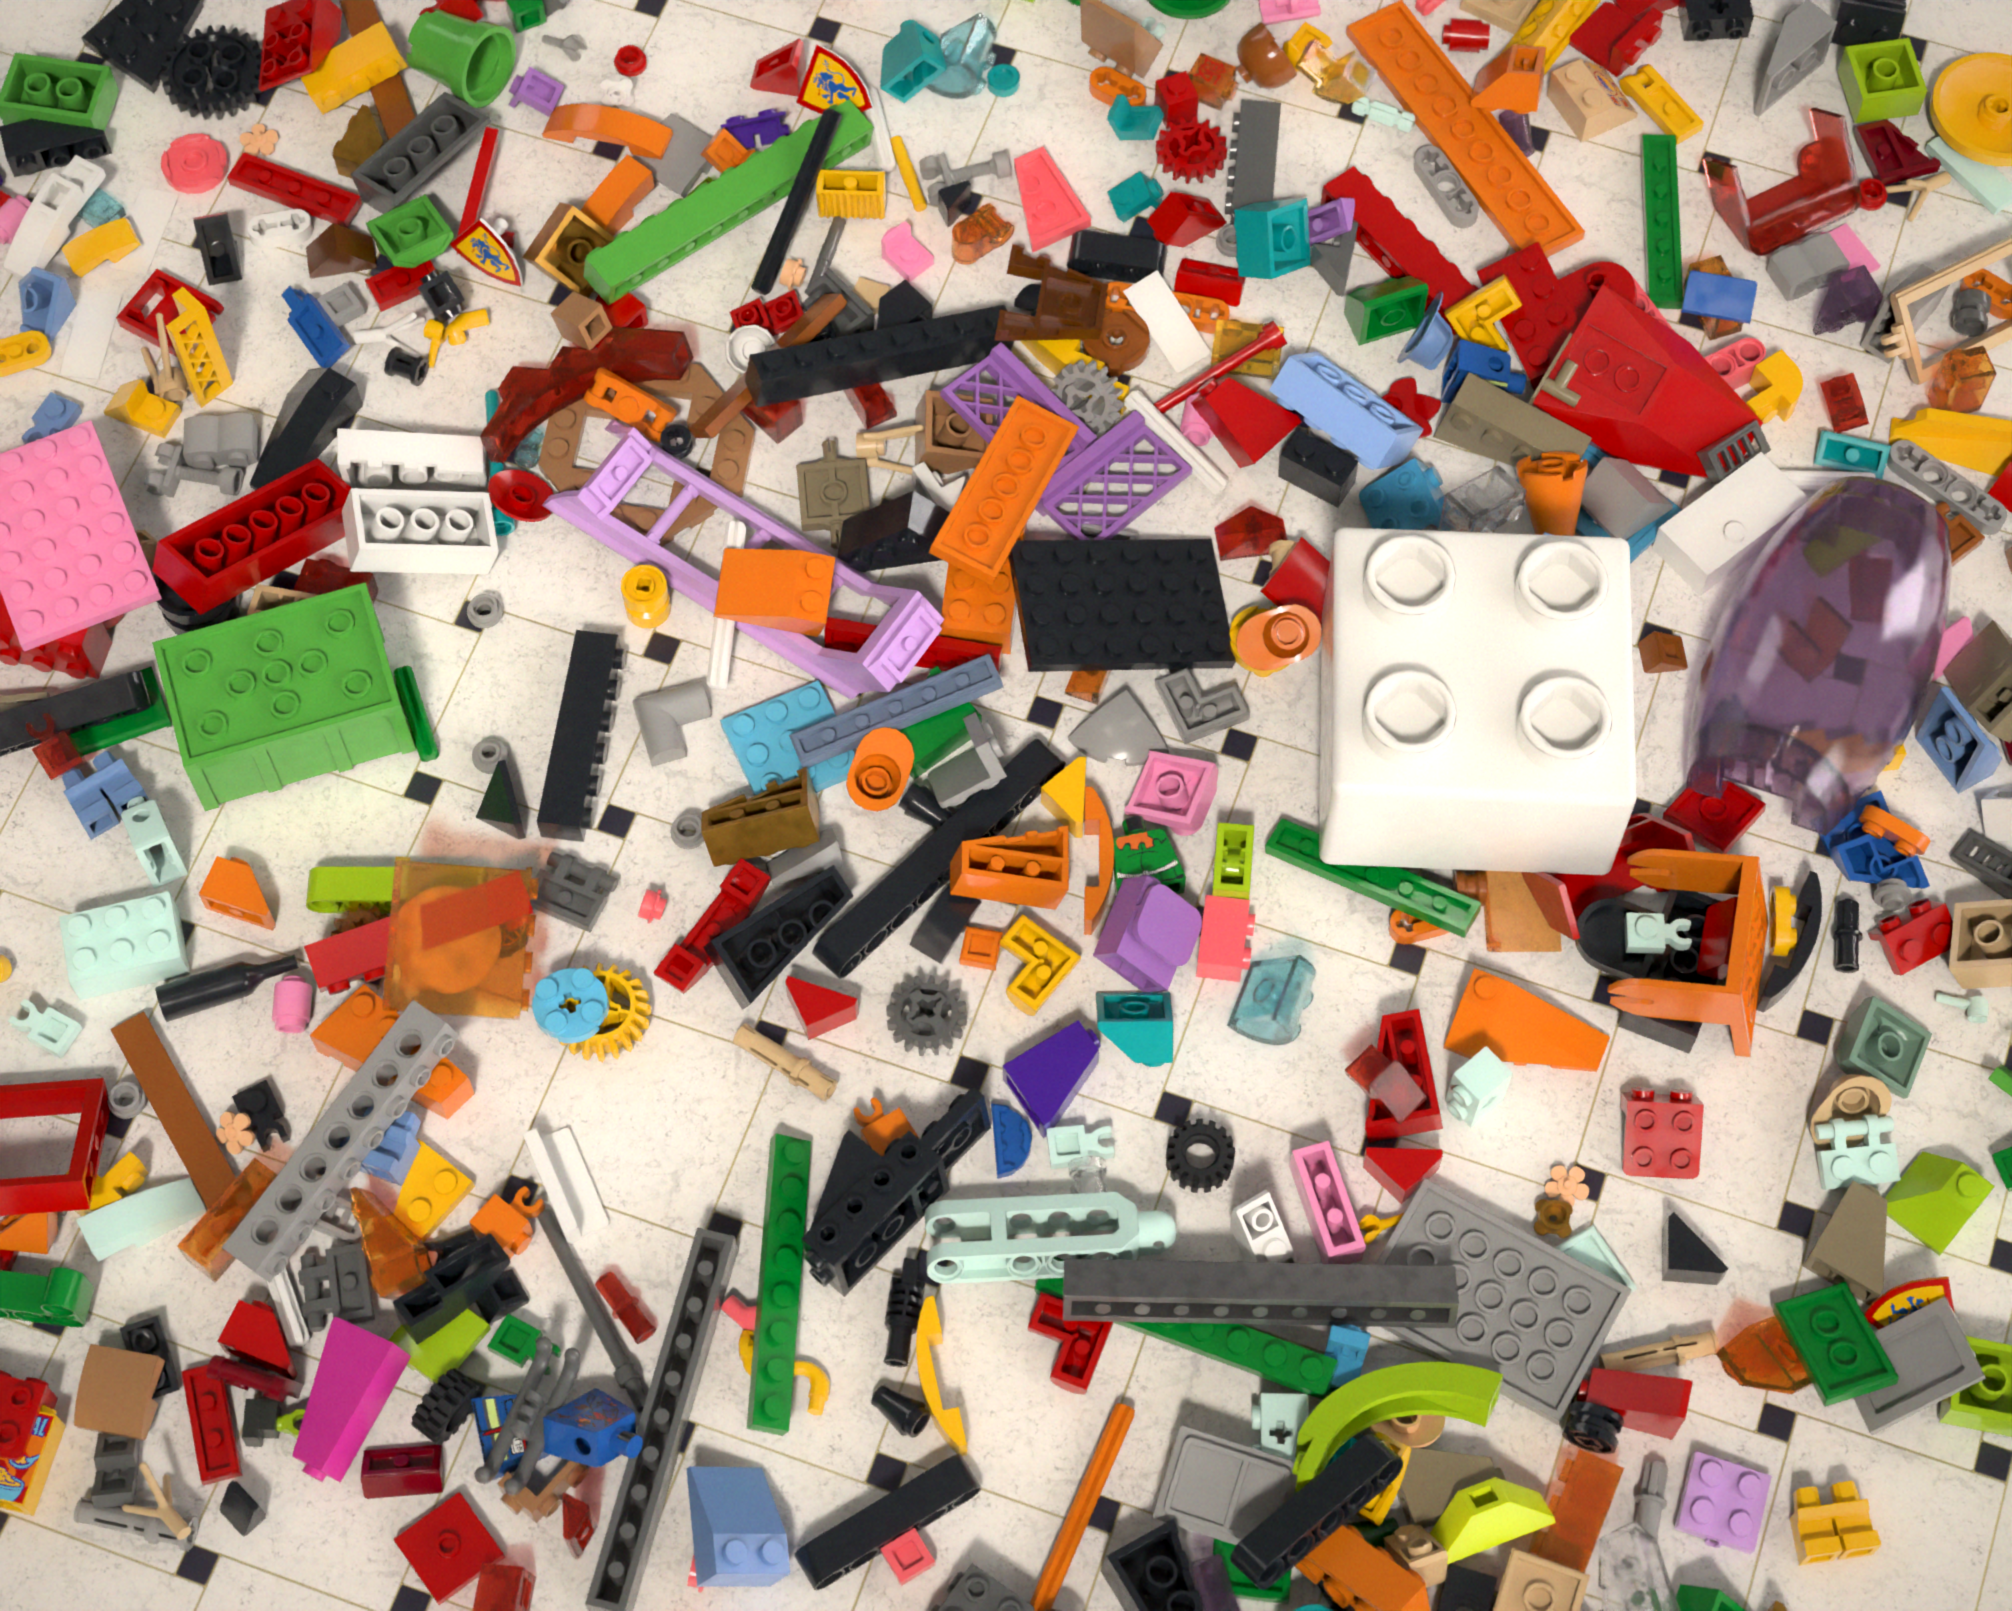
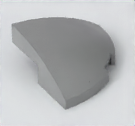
M1127 690L1101 707L1068 737L1069 742L1080 752L1102 763H1106L1107 758H1112L1115 760H1125L1126 766H1138L1146 764L1149 750L1169 754V750L1159 733Z

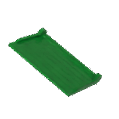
M152 666L139 670L142 673L152 707L134 715L61 737V745L68 763L87 754L164 727L169 728L172 726Z

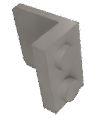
M976 712L963 718L975 749L932 770L928 774L934 794L941 808L957 806L963 803L968 796L982 789H990L996 786L1001 779L1007 777L999 760L1000 757L1004 756V753L997 741L998 739L989 722L981 723Z

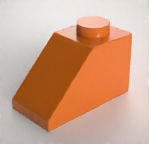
M217 856L199 892L205 908L273 931L276 923L251 866L244 860L236 857H231L228 860Z

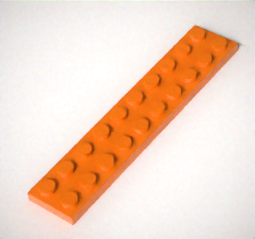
M1402 0L1347 26L1346 35L1405 111L1415 115L1416 125L1433 146L1443 151L1478 201L1479 206L1515 252L1539 242L1548 258L1584 239L1585 230L1490 111L1480 110L1478 107H1470L1473 89Z

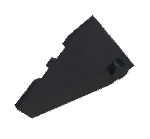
M330 367L308 370L286 395L249 483L250 487L257 490L317 459L337 436V428L343 429L363 406L357 384Z

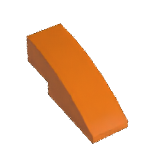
M627 154L600 183L580 211L614 236L634 217L633 208L655 188L652 171Z

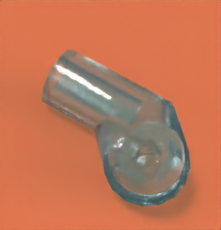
M530 426L519 442L514 460L520 467L526 466L531 469L538 464L539 456L535 450L545 436L540 429Z

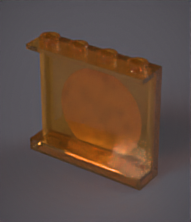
M395 856L382 1004L383 1011L404 1012L411 1001L414 1000L435 1015L520 1021L521 1011L528 1012L530 989H523L524 974H531L533 952L526 951V938L534 937L536 915L528 914L529 901L537 900L539 878L531 877L532 867H526V870L414 862L409 857Z

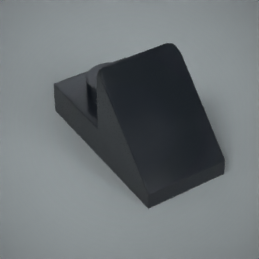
M228 212L194 217L193 222L208 285L242 280L238 245L233 237Z

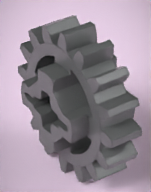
M934 975L929 976L927 983H922L919 976H915L913 986L910 987L905 982L901 983L902 994L892 992L891 1002L894 1005L886 1006V1014L890 1017L887 1020V1028L890 1031L895 1030L893 1033V1041L895 1043L905 1040L904 1048L906 1052H909L915 1046L918 1047L919 1056H924L926 1049L931 1048L936 1056L939 1055L940 1045H944L949 1050L953 1048L951 1037L962 1038L963 1033L960 1026L967 1025V1015L963 1014L966 1011V1002L958 1001L960 998V990L958 988L948 991V980L945 979L940 985L935 984ZM908 1005L910 1013L902 1021L903 1010ZM951 1010V1020L946 1027L943 1018L948 1016V1011Z

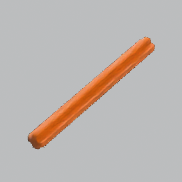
M1117 1403L1111 1413L1029 1602L1035 1611L1048 1610L1053 1606L1134 1418L1135 1410L1128 1405Z

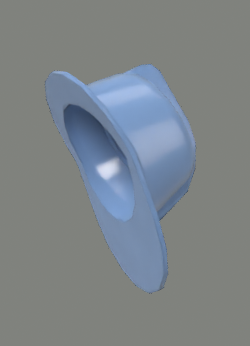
M1439 292L1429 305L1416 332L1400 352L1397 363H1402L1409 359L1428 370H1433L1449 353L1453 343L1452 329L1438 313L1443 299V292Z

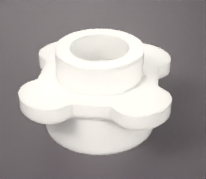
M614 74L601 80L600 87L604 91L601 101L604 105L623 104L624 106H630L633 104L634 97L631 95L633 82L629 78L620 74Z

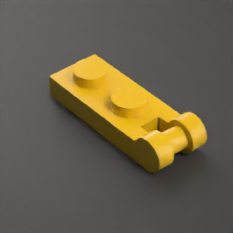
M1650 64L1639 68L1634 76L1627 75L1620 79L1619 85L1622 92L1628 97L1631 96L1666 135H1676V145L1702 131L1704 121Z

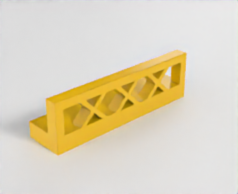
M1541 0L1500 55L1512 45L1546 47L1545 76L1570 43L1571 34L1589 18L1601 0Z
M182 287L172 294L180 316L165 327L194 400L203 408L234 383L205 307ZM185 328L186 334H180L179 332ZM208 381H212L213 384L205 389Z

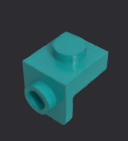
M1123 94L1116 96L1108 112L1107 120L1120 141L1154 140L1164 113L1160 106H1131Z
M1141 171L1107 191L1117 218L1123 223L1150 206L1157 209L1163 202L1161 197L1164 196L1163 189L1155 178L1150 180Z

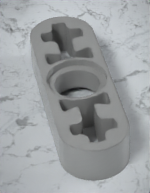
M1431 145L1421 147L1416 152L1414 160L1416 175L1453 226L1458 228L1471 227L1477 220L1479 211L1478 201L1441 149ZM1446 181L1452 183L1455 189L1451 192H1444L1437 185L1440 182ZM1458 205L1463 211L1457 212Z

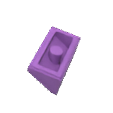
M1339 198L1308 211L1310 247L1313 244H1319L1351 231L1355 209L1354 198Z

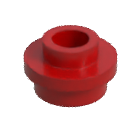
M626 45L618 50L614 58V66L619 74L626 77H634L646 69L647 59L640 48L634 45Z
M1873 178L1865 179L1855 187L1853 200L1861 209L1876 211L1885 205L1887 191L1881 181Z

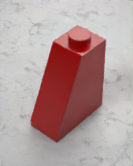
M1230 377L1216 381L1214 378L1208 380L1197 390L1200 395L1191 402V405L1206 421L1210 430L1239 468L1255 464L1302 422L1297 415Z
M1593 1368L1588 1379L1581 1381L1576 1401L1598 1404L1618 1413L1624 1419L1623 1427L1673 1440L1686 1419L1693 1381Z

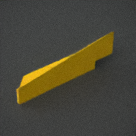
M1925 408L1916 412L1915 419L1904 420L1895 417L1890 421L1889 444L1891 446L1897 441L1909 440L1939 460L2000 477L2012 461V421Z

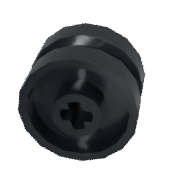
M154 574V580L162 598L156 602L166 624L177 635L233 620L239 613L240 598L237 595L200 615L160 577Z

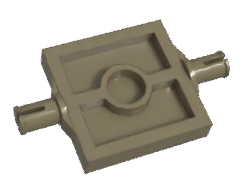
M828 440L822 443L823 460L812 464L796 465L802 532L830 531L831 547L838 549L837 537H839L840 543L843 521L870 510L865 459L845 460L837 458V443L834 440H830L831 452H829Z

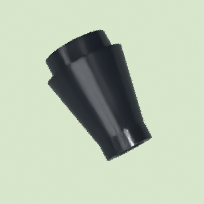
M914 783L908 789L899 803V807L905 810L904 815L937 829L953 815L947 808L940 807L936 796L925 785L921 787L917 783Z
M886 1385L880 1386L871 1399V1404L885 1416L902 1436L917 1437L929 1422L931 1413L925 1408L924 1402L894 1391Z

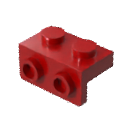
M1928 898L1917 900L1908 906L1909 911L1899 916L1891 915L1881 919L1877 923L1878 927L1868 932L1870 940L1880 941L1895 975L1902 976L1951 949L1953 920L1946 903L1929 901Z

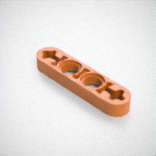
M1122 282L1107 283L1108 290L1104 310L1112 309V313H1123L1124 309L1137 314L1133 306H1128L1129 300L1123 292L1134 284ZM1172 291L1179 304L1190 309V313L1187 316L1197 331L1217 334L1227 328L1230 309L1225 302L1219 299ZM1113 295L1119 296L1116 303L1110 302ZM1196 309L1201 310L1199 318H1196ZM1212 313L1219 314L1216 320L1210 319Z

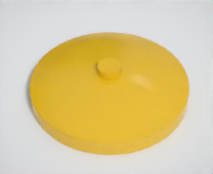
M1977 53L1960 58L1950 64L1940 74L1931 94L1930 115L1941 138L1961 155L1979 163L1992 166H2012V55Z

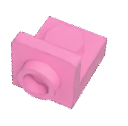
M906 221L897 227L890 228L881 239L882 259L908 282H911L934 264V256L911 236V226Z

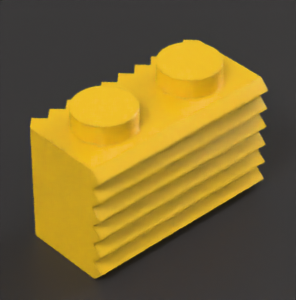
M821 169L817 177L816 186L818 216L820 218L824 216L827 218L838 216L841 218L846 217L847 219L850 217L853 219L857 217L863 219L865 217L867 220L870 218L874 220L885 218V171Z

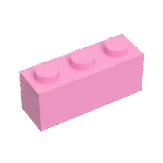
M1329 1141L1293 1150L1289 1168L1322 1263L1352 1264L1362 1261L1366 1245Z

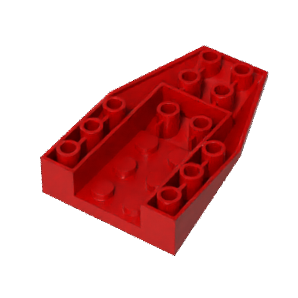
M1604 284L1600 287L1548 376L1555 380L1566 359L1573 361L1578 365V368L1568 383L1567 388L1581 395V398L1575 408L1549 393L1540 390L1532 404L1533 407L1590 436L1592 439L1589 445L1601 450L1612 458L1628 460L1634 465L1704 479L1709 478L1696 452L1752 420L1757 419L1760 427L1763 424L1761 419L1689 341ZM1750 432L1747 434L1750 442L1752 443V441L1754 440V436L1752 432ZM1739 439L1737 443L1743 455H1745L1747 451L1742 440ZM1730 445L1727 449L1734 462L1737 458ZM1719 452L1717 456L1724 468L1727 464L1721 452Z

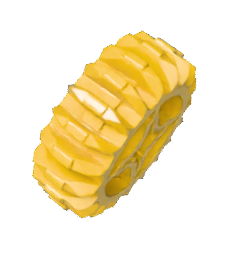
M598 962L596 971H592V973L601 981L606 990L609 1000L607 1018H604L603 1023L599 1026L600 1030L593 1037L578 1043H559L563 1046L569 1044V1051L573 1055L582 1050L583 1059L587 1061L592 1057L593 1053H597L598 1060L603 1063L606 1058L605 1053L611 1052L612 1056L618 1060L620 1056L618 1049L623 1047L626 1051L631 1052L633 1046L630 1040L642 1042L643 1034L640 1030L649 1028V1020L646 1017L651 1014V1006L647 1004L649 1000L648 992L641 990L643 987L642 982L638 978L631 980L632 974L628 969L619 974L618 966L613 963L608 971H604L603 964ZM613 992L621 994L629 1001V1011L622 1009L621 1005L614 1003ZM570 998L565 1000L560 1009L567 1008L569 1013L576 1012V1005L581 1002ZM617 1028L609 1033H605L608 1029Z

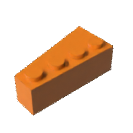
M363 984L309 1036L317 1052L327 1057L331 1056L342 1062L344 1066L357 1072L400 1015L366 984ZM421 1044L415 1046L410 1055L417 1053ZM444 1057L432 1070L428 1082L422 1088H419L410 1100L448 1120L475 1093L469 1077L448 1058ZM397 1075L389 1079L387 1086L395 1082Z
M1349 1524L1346 1526L1342 1525L1294 1566L1314 1584L1322 1580L1327 1593L1342 1609H1345L1350 1604L1355 1611H1430L1424 1579L1412 1569L1406 1571L1395 1563L1394 1558L1384 1548L1379 1546L1374 1548L1364 1540L1361 1533Z

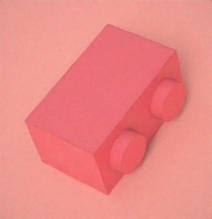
M1206 895L1196 977L1240 982L1242 969L1249 970L1252 948L1245 947L1246 935L1253 936L1256 915L1248 913L1250 900Z

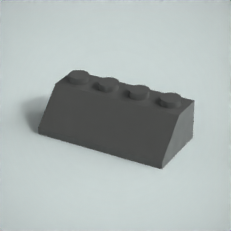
M442 93L350 174L363 202L382 214L391 211L491 122L490 118L449 93Z

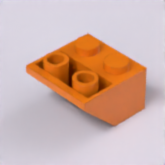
M1512 45L1478 73L1470 107H1478L1483 111H1495L1497 109L1512 110L1518 114L1537 112L1544 81L1546 47Z

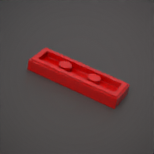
M208 1364L181 1371L200 1480L204 1486L243 1476L226 1381L223 1378L220 1381L208 1378L206 1376Z

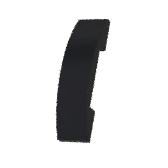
M1813 871L1809 872L1796 902V912L1792 916L1805 921L1789 967L1787 969L1776 964L1774 965L1757 1006V1010L1764 1013L1773 1007L1791 989L1807 963L1816 943L1822 917V893L1818 875Z

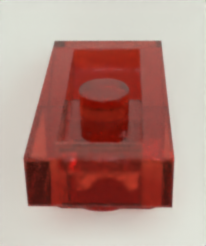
M1372 1044L1345 1069V1074L1399 1125L1427 1099L1426 1095L1398 1060L1391 1062Z

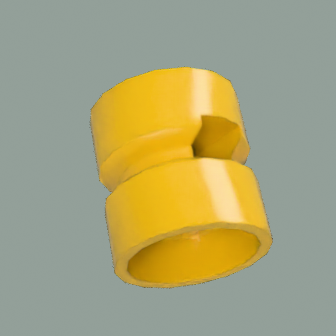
M639 565L625 573L621 580V592L628 619L640 628L660 626L667 620L671 612V602L664 574L658 568L651 565Z

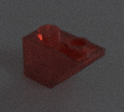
M752 399L741 410L777 444L803 425L801 402L798 399L757 408Z

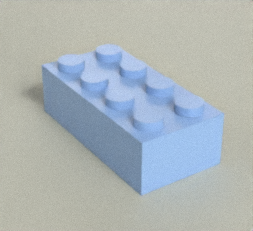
M1317 351L1289 356L1269 389L1270 392L1278 397L1277 402L1286 409L1299 412L1304 416L1303 421L1316 430L1322 429L1331 436L1330 441L1341 449L1352 451L1358 456L1357 461L1371 470L1402 464L1424 430Z

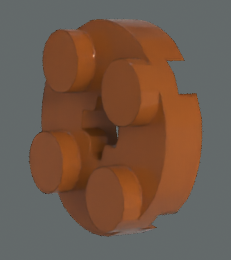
M1112 309L1104 310L1099 339L1082 340V350L1085 355L1104 362L1105 366L1108 367V375L1113 377L1120 376L1124 372L1135 369L1146 359L1150 350L1148 326L1139 315L1132 311L1123 309V313H1112ZM1122 337V344L1112 345L1109 338L1118 339Z

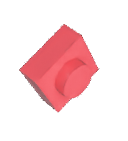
M915 1528L880 1548L881 1554L901 1586L935 1566V1560Z

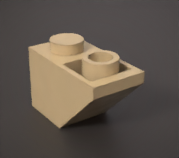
M1421 1525L1402 1526L1396 1529L1393 1535L1383 1538L1386 1550L1394 1558L1395 1563L1406 1571L1408 1569L1416 1571L1426 1582V1588L1446 1580L1447 1551Z

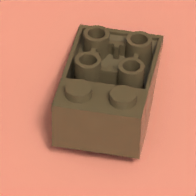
M1992 620L1943 670V673L1966 708L1990 734L2010 743L2012 741V638L1996 621Z

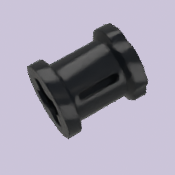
M395 346L387 355L384 372L391 377L398 375L410 380L412 385L420 386L428 373L429 359L424 356L417 358L404 353L402 348Z

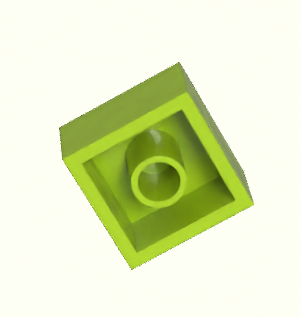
M1910 38L1845 47L1837 72L1854 124L1919 114L1927 88Z
M1966 1336L1972 1350L1976 1353V1359L1986 1379L1942 1400L1939 1423L2012 1437V1345Z

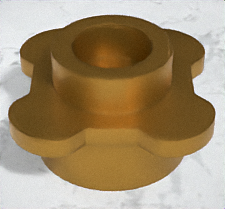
M1541 1199L1535 1204V1211L1538 1213L1537 1222L1533 1226L1536 1234L1540 1236L1556 1234L1560 1238H1567L1572 1232V1228L1569 1225L1570 1215L1573 1212L1571 1204L1559 1200L1548 1201ZM1550 1216H1555L1557 1220L1552 1222Z

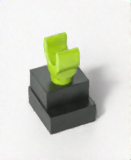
M246 1399L242 1428V1439L246 1447H262L263 1438L279 1439V1432L291 1434L297 1439L299 1430L295 1428V1423L303 1419L305 1409H297L291 1414L281 1416L282 1409L278 1401Z

